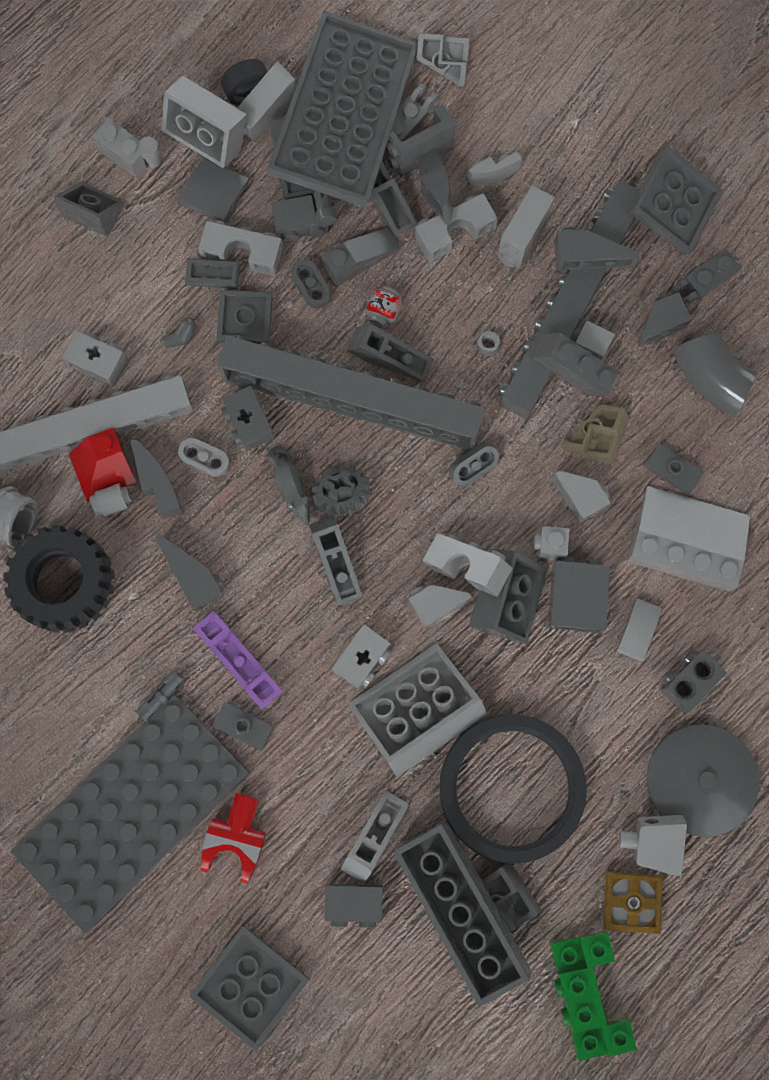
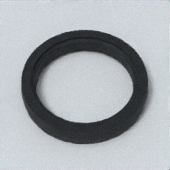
M517 714L487 718L466 730L450 748L443 763L439 783L442 809L446 820H448L456 836L477 854L502 863L531 862L557 850L570 838L577 828L584 812L587 795L585 772L580 758L570 742L547 723L533 717ZM499 732H523L542 740L557 754L567 775L568 800L560 821L547 835L526 845L506 846L485 839L469 825L458 803L457 777L465 756L479 741Z

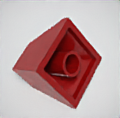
M113 427L87 437L69 453L87 502H90V496L95 495L96 491L118 483L121 484L122 488L137 483L120 437Z

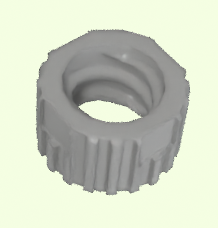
M485 331L480 334L477 340V348L480 354L486 357L497 354L501 343L500 338L491 331ZM489 338L493 340L495 345L488 348L483 345V342Z

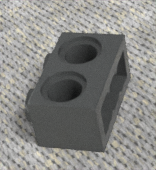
M704 650L696 654L691 651L681 661L684 666L677 673L673 670L662 681L665 686L660 691L683 713L690 712L727 674ZM697 663L705 666L706 675L704 677L696 674L695 666ZM679 682L684 683L688 688V693L685 697L677 693L676 686Z

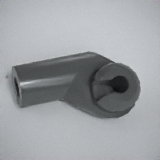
M190 317L184 318L175 334L163 336L165 348L189 344L197 329L194 319Z

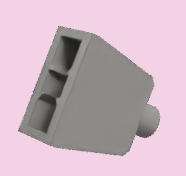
M683 815L640 817L637 819L636 832L620 831L619 848L634 849L635 862L639 866L681 876L687 830L685 818Z

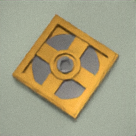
M605 871L603 929L661 934L663 876Z

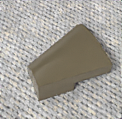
M600 404L592 412L591 417L584 420L578 426L579 430L569 440L564 439L562 441V448L586 458L613 464L629 420L626 409Z

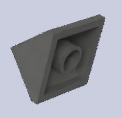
M82 182L54 196V202L63 217L106 237L125 202Z

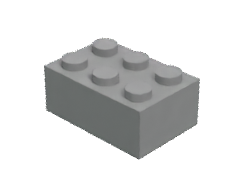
M182 76L164 93L161 131L220 167L225 168L241 152L247 114Z

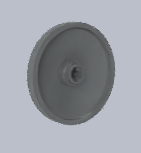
M692 725L670 733L657 745L647 768V789L651 802L660 816L683 815L687 823L686 834L712 837L730 832L743 823L750 815L758 797L759 774L751 752L735 735L716 726Z

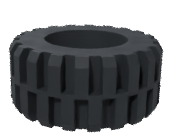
M53 526V530L43 527L38 529V535L34 536L29 533L24 537L26 542L22 546L17 543L12 549L16 554L13 558L8 557L5 565L10 567L9 572L3 573V581L8 583V587L4 588L5 595L11 599L10 605L13 610L18 612L25 621L50 632H74L76 627L82 629L88 626L89 620L93 619L96 621L101 616L99 613L102 607L107 608L110 601L107 600L109 594H113L114 585L111 584V579L115 578L114 570L110 568L111 561L109 556L103 551L104 549L87 534H83L78 529L72 527L65 529L63 526ZM65 555L71 556L81 564L83 569V580L78 592L71 599L60 604H51L44 601L39 596L37 589V579L41 569L53 558Z

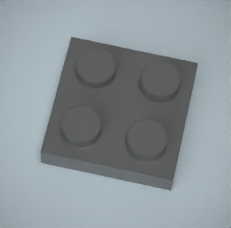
M220 290L217 343H224L227 335L231 337L241 335L248 338L250 342L259 345L261 342L270 343L272 292Z

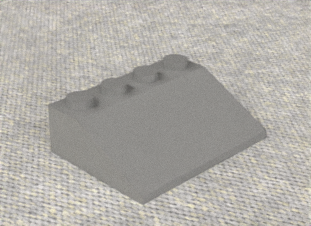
M647 486L626 562L730 592L739 585L745 561L750 516Z
M437 643L347 704L396 777L487 715L479 696Z

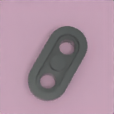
M301 259L293 265L291 273L293 281L304 300L312 308L319 309L325 307L330 301V289L318 268L310 260ZM304 272L309 273L307 278H302L300 275ZM317 293L322 295L320 299H314L313 296Z
M481 443L456 459L450 466L449 475L458 485L467 486L497 465L499 453L489 443Z

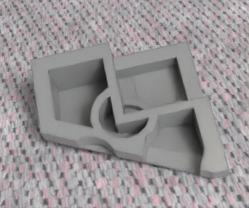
M419 33L417 61L459 87H465L470 39Z

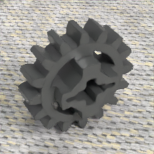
M341 464L340 469L336 470L334 466H331V472L322 471L323 478H316L314 480L316 486L312 487L315 505H318L321 513L327 511L328 517H332L334 513H337L338 517L342 518L343 513L347 512L349 516H353L352 510L361 511V503L367 504L369 502L367 496L371 495L368 477L364 476L363 470L356 471L354 465H351L349 469H345L344 464Z

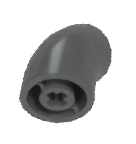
M721 333L701 336L675 348L673 353L693 387L719 410L736 418L758 373L745 366L732 354L724 342Z

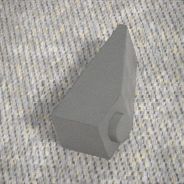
M385 790L343 863L341 870L365 884L409 804Z

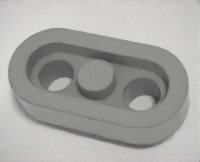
M196 438L185 439L178 448V454L183 463L212 477L223 476L229 469L230 462L224 451ZM191 450H197L195 457L188 456ZM214 461H221L220 467H212Z

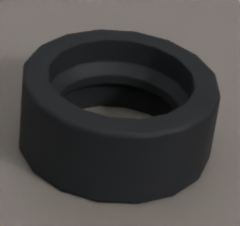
M246 59L232 65L224 72L221 78V86L231 104L239 106L268 71L262 61Z

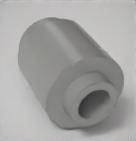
M118 483L96 491L95 495L90 496V502L97 517L101 515L106 517L128 509V503L132 502V498L128 488H122L121 484Z

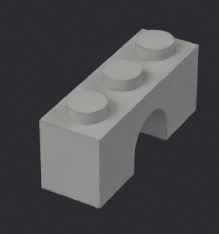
M483 193L478 196L472 195L466 198L462 204L454 208L452 207V220L448 225L443 222L439 215L432 219L425 218L417 224L414 238L428 262L451 252L452 240L448 233L454 228L467 230L473 240L496 230L498 218Z
M206 221L198 248L201 259L228 261V257L233 251L244 249L250 252L248 262L251 271L276 277L283 252L281 238L269 232L264 234L257 233L248 227H231L222 221Z
M437 533L422 560L433 571L454 580L463 567L470 565L464 578L476 589L498 597L513 569L505 561L506 557L495 550H491L490 553L486 552L482 546L474 542H470L469 545L465 544L461 538L453 534H449L447 537Z

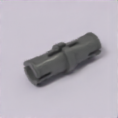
M172 670L157 688H152L151 694L135 712L148 723L163 704H168V699L185 681Z

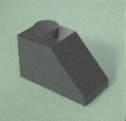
M679 292L673 295L665 293L655 299V303L648 314L637 342L639 347L688 327L692 318Z

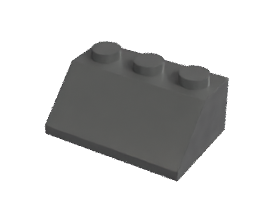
M490 549V552L495 550L506 557L505 561L513 569L498 597L479 590L469 626L489 635L527 645L547 567L516 551Z

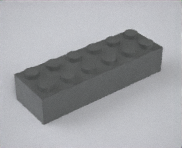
M448 820L427 830L393 851L479 1007L529 981L532 974L529 964Z

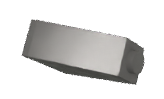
M276 62L238 107L239 110L247 114L243 137L247 135L252 142L270 128L269 121L281 119L287 114L295 92V79L279 62Z

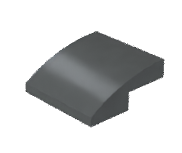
M204 157L186 183L178 203L216 221L225 222L234 211L237 199L248 187L249 178L226 167L222 168Z

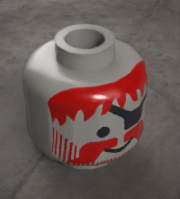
M382 286L371 293L365 307V312L373 325L384 327V325H392L396 322L403 306L402 300L399 297L400 294L396 290Z

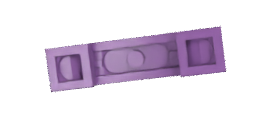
M212 611L193 627L261 710L283 693L215 611Z

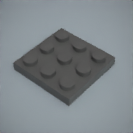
M666 145L661 147L628 212L685 256L691 254L723 190Z
M243 925L189 997L252 1049L257 1051L310 978Z

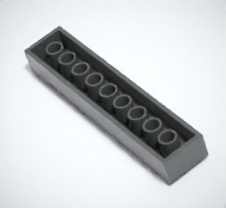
M235 335V337L226 336L217 363L224 382L242 387L252 386L253 390L468 451L475 447L485 408L480 407L479 403L472 400L458 401L455 400L454 396L447 393H439L437 395L430 393L427 388L422 386H414L412 388L403 385V382L397 379L389 378L384 380L377 378L376 374L369 371L355 372L347 365L337 364L334 366L327 364L324 359L319 357H311L309 359L290 349L284 352L275 349V346L265 342H261L259 345L250 342L248 338L241 335Z

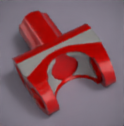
M235 793L228 821L216 818L211 819L203 844L200 867L202 872L209 873L213 860H216L222 851H232L237 854L241 861V870L243 871L240 882L249 883L260 859L266 837V832L252 829L259 799Z

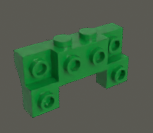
M602 931L549 942L558 979L553 980L557 997L562 996L565 1008L560 1009L564 1026H569L577 1059L582 1061L603 1055L610 1057L637 1050L630 1020L622 1018L606 1022L593 967L615 962L608 932Z

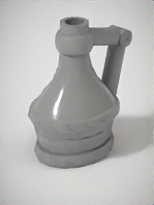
M8 486L0 490V541H4L11 547H15L17 543L22 545L25 542L24 537L32 533L38 517V505L33 498L24 497L17 488Z

